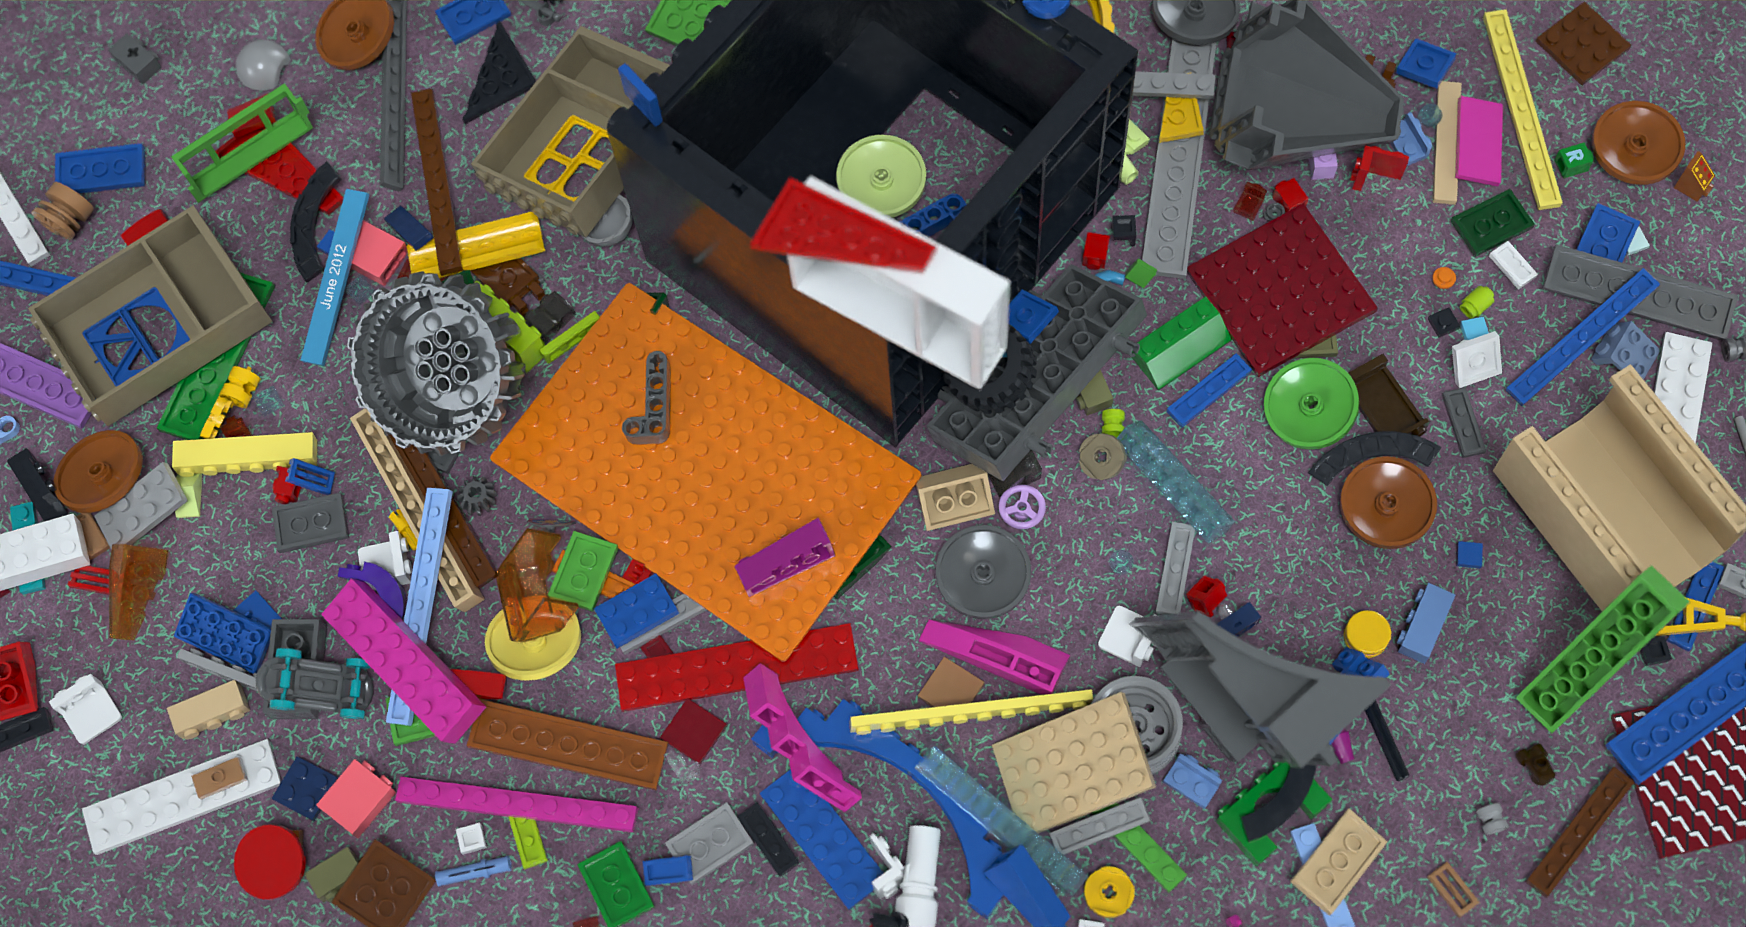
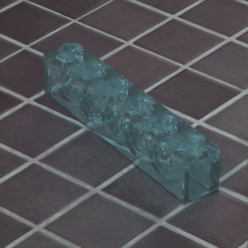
M1142 420L1125 427L1117 438L1123 444L1126 455L1208 544L1221 538L1235 523L1234 519Z

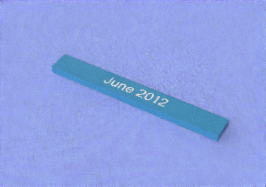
M350 189L345 191L300 360L302 362L325 366L370 196L366 192Z

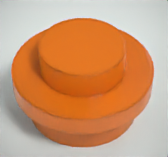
M1440 267L1433 274V283L1438 288L1449 289L1455 284L1456 275L1450 268Z

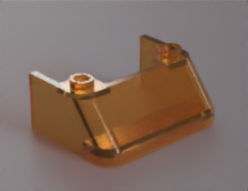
M527 528L497 571L499 576L496 577L500 599L509 638L513 642L523 643L560 632L579 608L578 603L551 599L548 596L545 579L554 568V562L550 553L560 541V534Z

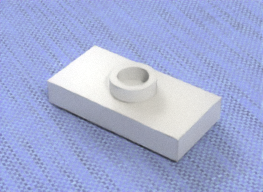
M1509 241L1502 244L1489 255L1518 290L1538 275Z

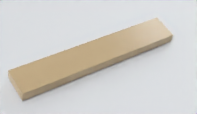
M1442 81L1437 88L1433 203L1456 205L1458 179L1455 178L1458 99L1461 96V83Z

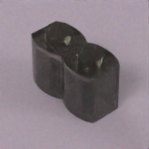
M553 291L541 299L540 305L537 308L529 310L525 314L524 319L529 327L534 326L541 333V340L544 344H547L576 315V312L570 303Z

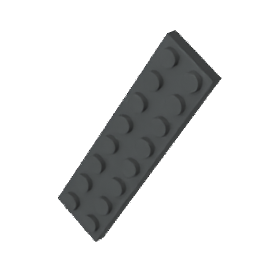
M1556 244L1542 289L1601 306L1641 271L1642 268ZM1646 270L1660 285L1628 314L1722 341L1727 339L1738 295Z

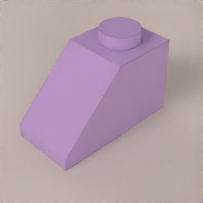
M1336 153L1308 158L1311 180L1334 178L1338 167Z

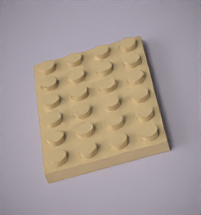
M1123 692L992 745L1021 838L1038 834L1156 787L1130 707Z

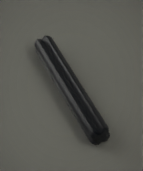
M1375 700L1365 709V712L1395 779L1403 781L1409 777V772Z

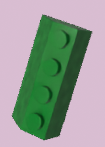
M1205 296L1137 342L1140 345L1137 354L1133 352L1136 356L1131 358L1159 391L1231 342L1232 339L1220 313Z

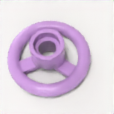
M1021 484L1010 487L1002 494L999 501V513L1006 524L1016 529L1034 527L1042 520L1046 510L1042 494L1029 485ZM1016 492H1021L1020 500L1013 506L1006 508L1008 498ZM1029 493L1038 501L1039 509L1037 514L1031 510V506L1027 502ZM1024 506L1026 507V509L1024 511H1021L1018 509V507ZM1013 514L1014 517L1018 520H1026L1028 518H1030L1031 520L1027 522H1017L1011 519L1009 515Z

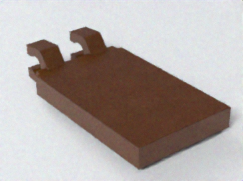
M521 258L470 270L483 285L486 284L493 290L494 296L498 300L500 298L504 299L510 308L513 306L523 317L530 312L527 304L522 300L525 295L531 292L540 303L547 298V295L544 293L545 291L539 285V276Z

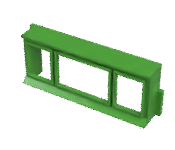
M284 83L171 156V158L191 185L188 189L199 203L313 129L306 116L310 112L302 98L296 99ZM287 97L294 111L272 125L264 110ZM258 115L266 129L222 158H219L211 145ZM206 149L214 163L196 175L191 176L183 163Z

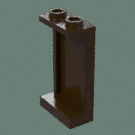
M1384 353L1348 372L1357 387L1359 410L1374 432L1395 431L1416 436H1422L1427 432V427L1430 423L1429 418H1422L1386 366L1389 360Z

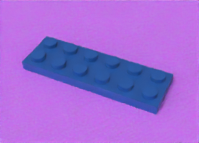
M791 769L759 793L848 910H851L874 892L872 882L883 875V871L829 802L794 781Z

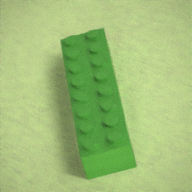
M1651 565L1574 639L1516 699L1553 733L1687 606L1690 601Z

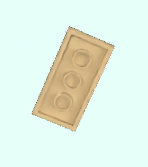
M1347 809L1290 882L1330 916L1386 845L1387 841L1353 811Z

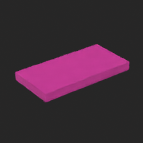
M1460 96L1458 99L1455 178L1492 186H1499L1501 184L1503 104L1466 96Z

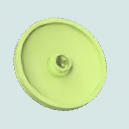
M891 135L869 136L851 145L841 157L837 167L838 190L873 210L893 218L910 210L923 195L926 186L925 163L917 149L901 138Z

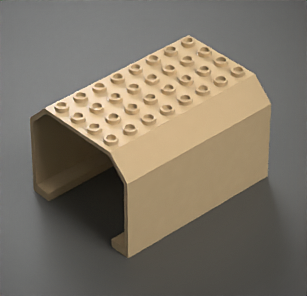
M1631 364L1610 377L1609 381L1613 385L1606 398L1582 419L1547 441L1542 439L1533 426L1511 440L1493 469L1499 480L1602 612L1651 565L1676 587L1725 553L1746 532V505Z

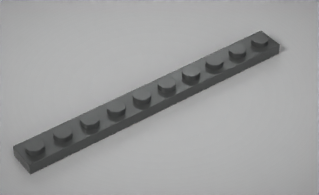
M387 0L393 10L394 27L391 38L382 51L380 186L394 191H401L404 183L407 0Z

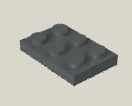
M341 493L272 507L277 551L279 553L349 538L343 495Z

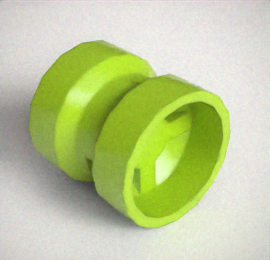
M1106 409L1102 411V421L1104 422L1102 433L1113 435L1116 438L1123 437L1125 435V427L1122 423L1125 421V412L1120 409Z

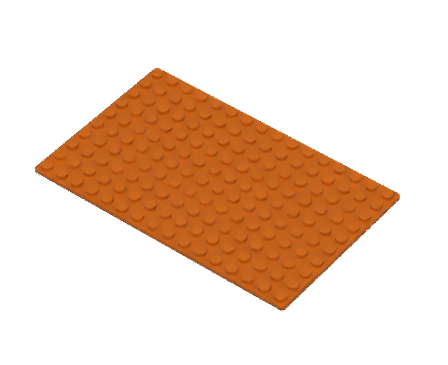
M627 283L491 454L490 459L494 464L608 542L617 544L619 550L635 561L644 563L645 568L657 574L661 579L780 661H787L851 574L854 567L857 566L920 480L921 472L664 304H662L656 315L652 314L650 309L656 299L633 284ZM661 351L666 355L671 367L669 438L660 444H631L622 431V424L627 418L645 416L646 360L651 352ZM658 363V366L656 367L658 373H660V371H659V363ZM663 383L656 384L653 389H660ZM663 405L655 406L653 411H659ZM662 427L654 428L652 433H659ZM639 428L631 429L629 434L637 433ZM819 517L831 542L835 557L749 597L735 569V565L741 559L756 554Z

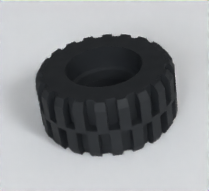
M1008 324L1007 348L1005 350L1008 360L1004 372L998 379L984 384L981 389H978L943 370L945 372L943 375L945 383L949 385V390L964 405L976 412L982 411L984 414H991L992 410L996 413L1004 412V407L1011 409L1016 406L1015 402L1018 399L1022 401L1026 397L1025 391L1027 389L1031 390L1033 386L1031 378H1036L1037 370L1033 366H1036L1037 361L1033 355L1034 351L1031 345L1019 331Z

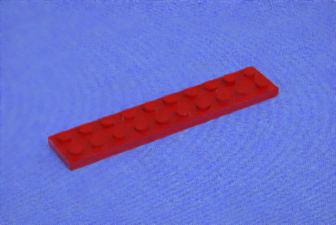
M851 623L809 630L787 661L784 662L753 641H745L615 664L621 711L625 712L683 702L687 698L694 700L746 691L744 677L760 663L778 675L780 685L859 671Z

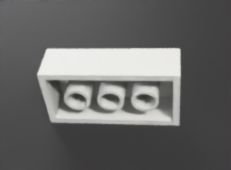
M74 514L0 534V591L91 565L82 524Z

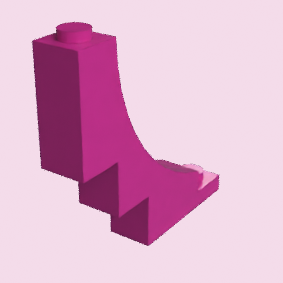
M760 663L744 677L750 717L768 728L771 748L789 759L794 781L843 812H846L862 798L861 791L845 782L842 771L814 744L787 703L778 675Z

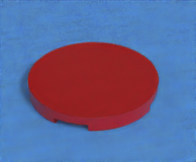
M263 825L249 831L238 844L234 856V870L241 887L253 897L264 900L280 898L293 891L302 880L306 867V856H304L298 836L290 829L280 825Z

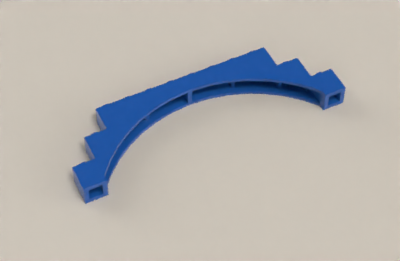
M843 699L826 722L824 721L825 717L815 709L811 711L806 707L797 720L817 747L852 750L891 764L915 780L938 803L951 822L966 858L971 896L967 900V905L988 920L1005 897L984 874L992 862L999 855L1003 854L1000 851L1001 847L991 839L988 842L985 840L1000 820L999 809L989 801L984 803L978 798L979 794L972 788L967 786L965 789L958 784L959 779L952 773L947 772L945 774L939 770V764L928 757L926 760L920 756V751L910 743L905 745L900 741L901 737L895 731L881 732V729L871 730V733L865 735H857L856 732L850 733V717L865 715L861 712L862 708L855 702L850 701L848 703ZM762 725L751 740L753 745L773 758L778 752L771 748L768 728Z

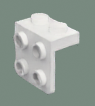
M398 531L389 533V542L362 547L358 550L361 571H363L364 561L370 562L389 571L397 578L401 585L411 583L410 573H412V566L410 560H407L406 553L409 551L407 539L403 538ZM367 583L374 591H377L372 584Z
M1117 606L1098 642V646L1106 652L1141 667L1144 660L1148 661L1154 648L1151 647L1152 642L1135 630L1129 623L1135 618L1143 616L1122 606Z
M92 674L79 678L73 686L59 691L55 698L49 701L52 708L64 717L76 739L81 744L88 743L122 719L121 713L102 682Z
M873 833L869 836L871 845L889 870L874 880L872 885L879 899L883 897L888 899L899 891L897 887L900 886V883H903L904 867L896 856L891 858L889 846L883 837L877 838Z

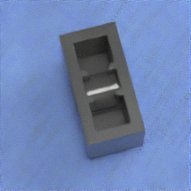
M126 33L108 51L120 66L143 85L162 68L158 62L160 58L153 50L147 51L144 48V43L139 38L135 37L133 39Z

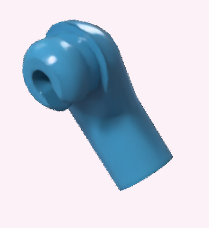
M1111 270L1095 274V276L1107 282L1122 286L1125 280L1124 274Z

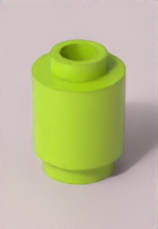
M1477 286L1462 300V304L1459 306L1461 312L1469 319L1479 317L1494 303L1493 291L1486 286Z

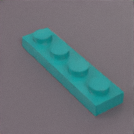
M33 502L10 507L12 531L38 524L37 512ZM45 578L19 585L20 593L23 595L46 589Z

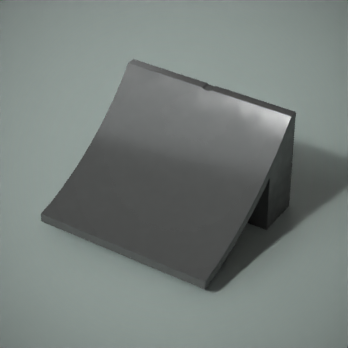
M1200 611L1137 617L1129 623L1135 630L1150 640L1167 660L1160 668L1203 719L1199 725L1230 762H1239L1260 743L1275 762L1289 763L1291 767L1302 768L1305 764L1331 767L1338 759L1333 754L1334 749L1329 742L1391 686L1385 677H1366L1328 672L1277 657L1235 637L1216 625Z

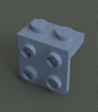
M1632 321L1620 322L1606 332L1603 340L1596 347L1591 360L1597 365L1614 364L1620 371L1631 364L1644 380L1659 354V348Z

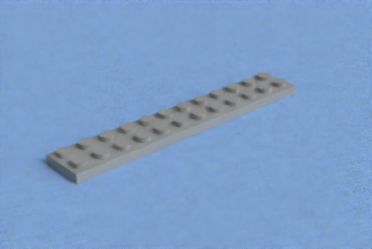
M1172 38L1168 73L1212 75L1216 42L1206 45H1193ZM1164 97V104H1163V111H1162L1160 132H1161V128H1162V120H1163V114H1164V109H1165L1166 97ZM1197 98L1205 135L1209 99ZM1204 135L1161 143L1158 140L1142 261L1157 269V276L1186 279Z

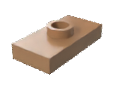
M238 757L191 776L198 798L201 800L247 781Z

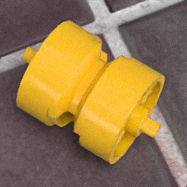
M233 366L228 376L230 382L224 384L219 396L233 401L230 408L233 405L247 408L252 398L250 392L256 390L261 380L259 376L251 372V367L245 369Z

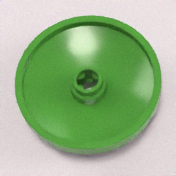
M1305 358L1286 365L1275 374L1265 392L1264 411L1269 426L1282 441L1301 449H1320L1338 442L1351 430L1359 412V395L1352 377L1341 366L1326 359ZM1311 405H1316L1313 409H1309Z

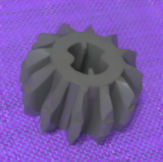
M473 476L472 482L469 483L467 480H464L465 487H458V491L461 494L457 496V500L461 502V509L467 510L469 515L476 511L477 515L481 516L483 509L486 512H490L488 505H496V501L493 498L497 496V492L493 490V483L487 482L485 477L478 481L477 477Z

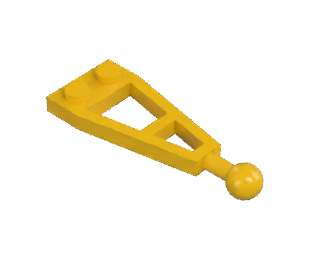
M1687 598L1690 603L1683 608V625L1665 626L1655 636L1720 631L1725 629L1726 625L1739 626L1741 630L1746 632V613L1740 616L1725 615V609ZM1694 610L1715 616V622L1694 624Z

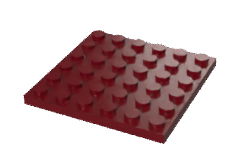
M1304 203L1187 267L1188 275L1202 296H1206L1218 310L1230 337L1257 377L1266 374L1378 310L1374 301Z

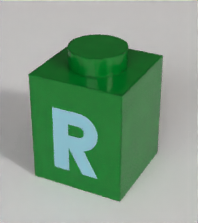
M1583 142L1560 149L1554 161L1564 179L1589 171L1594 157L1592 151Z

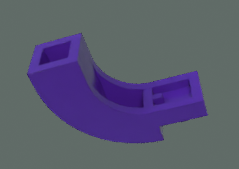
M365 561L363 571H361V566L347 564V568L339 567L337 577L347 580L352 578L372 584L378 591L379 596L404 621L407 597L402 585L393 574L376 564Z

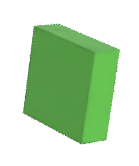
M1138 258L1125 273V278L1144 288L1156 275L1157 269Z

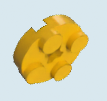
M218 397L200 437L204 439H214L219 430L215 428H221L226 418V415L222 413L228 412L233 401L225 397Z
M1107 866L1095 871L1088 877L1084 887V898L1088 908L1100 917L1115 918L1121 916L1131 907L1134 900L1135 890L1133 883H1131L1130 878L1123 870L1116 867ZM1108 886H1112L1116 896H1111V899H1107L1106 895L1102 893V889L1106 890Z

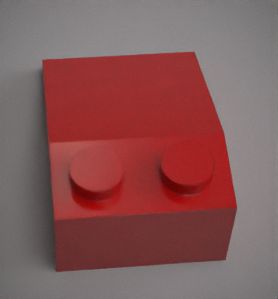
M19 641L0 647V721L38 711L36 665L30 642Z

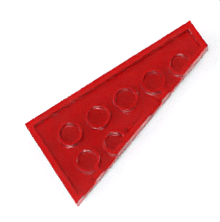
M264 126L238 138L232 137L215 152L219 158H222L265 130L266 127ZM290 143L245 172V174L298 199L299 194H302L308 184L307 181L317 169ZM334 187L327 194L319 208V211L327 215L341 206L344 199Z
M792 178L787 182L750 243V248L753 250L923 274L937 252V246Z

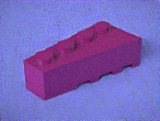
M818 517L756 554L741 559L735 565V569L748 596L751 597L835 557V553Z

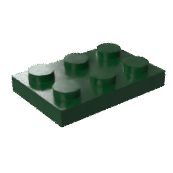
M1511 189L1451 219V223L1474 257L1533 229L1535 225Z

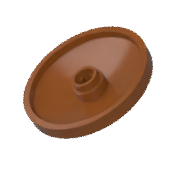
M334 0L323 12L316 28L315 42L320 56L331 66L340 70H354L372 62L384 50L393 32L394 14L387 0Z
M1627 101L1612 106L1599 118L1592 134V149L1600 166L1614 178L1630 184L1647 185L1664 180L1677 169L1685 153V136L1678 121L1662 107L1645 101Z
M116 430L97 432L80 440L64 455L56 469L54 486L57 498L67 508L79 513L97 512L115 504L130 491L140 475L143 463L140 447L129 435Z
M1376 457L1359 464L1348 475L1340 494V509L1346 525L1360 540L1378 548L1398 549L1417 542L1428 532L1436 516L1437 496L1430 479L1416 465L1396 457Z

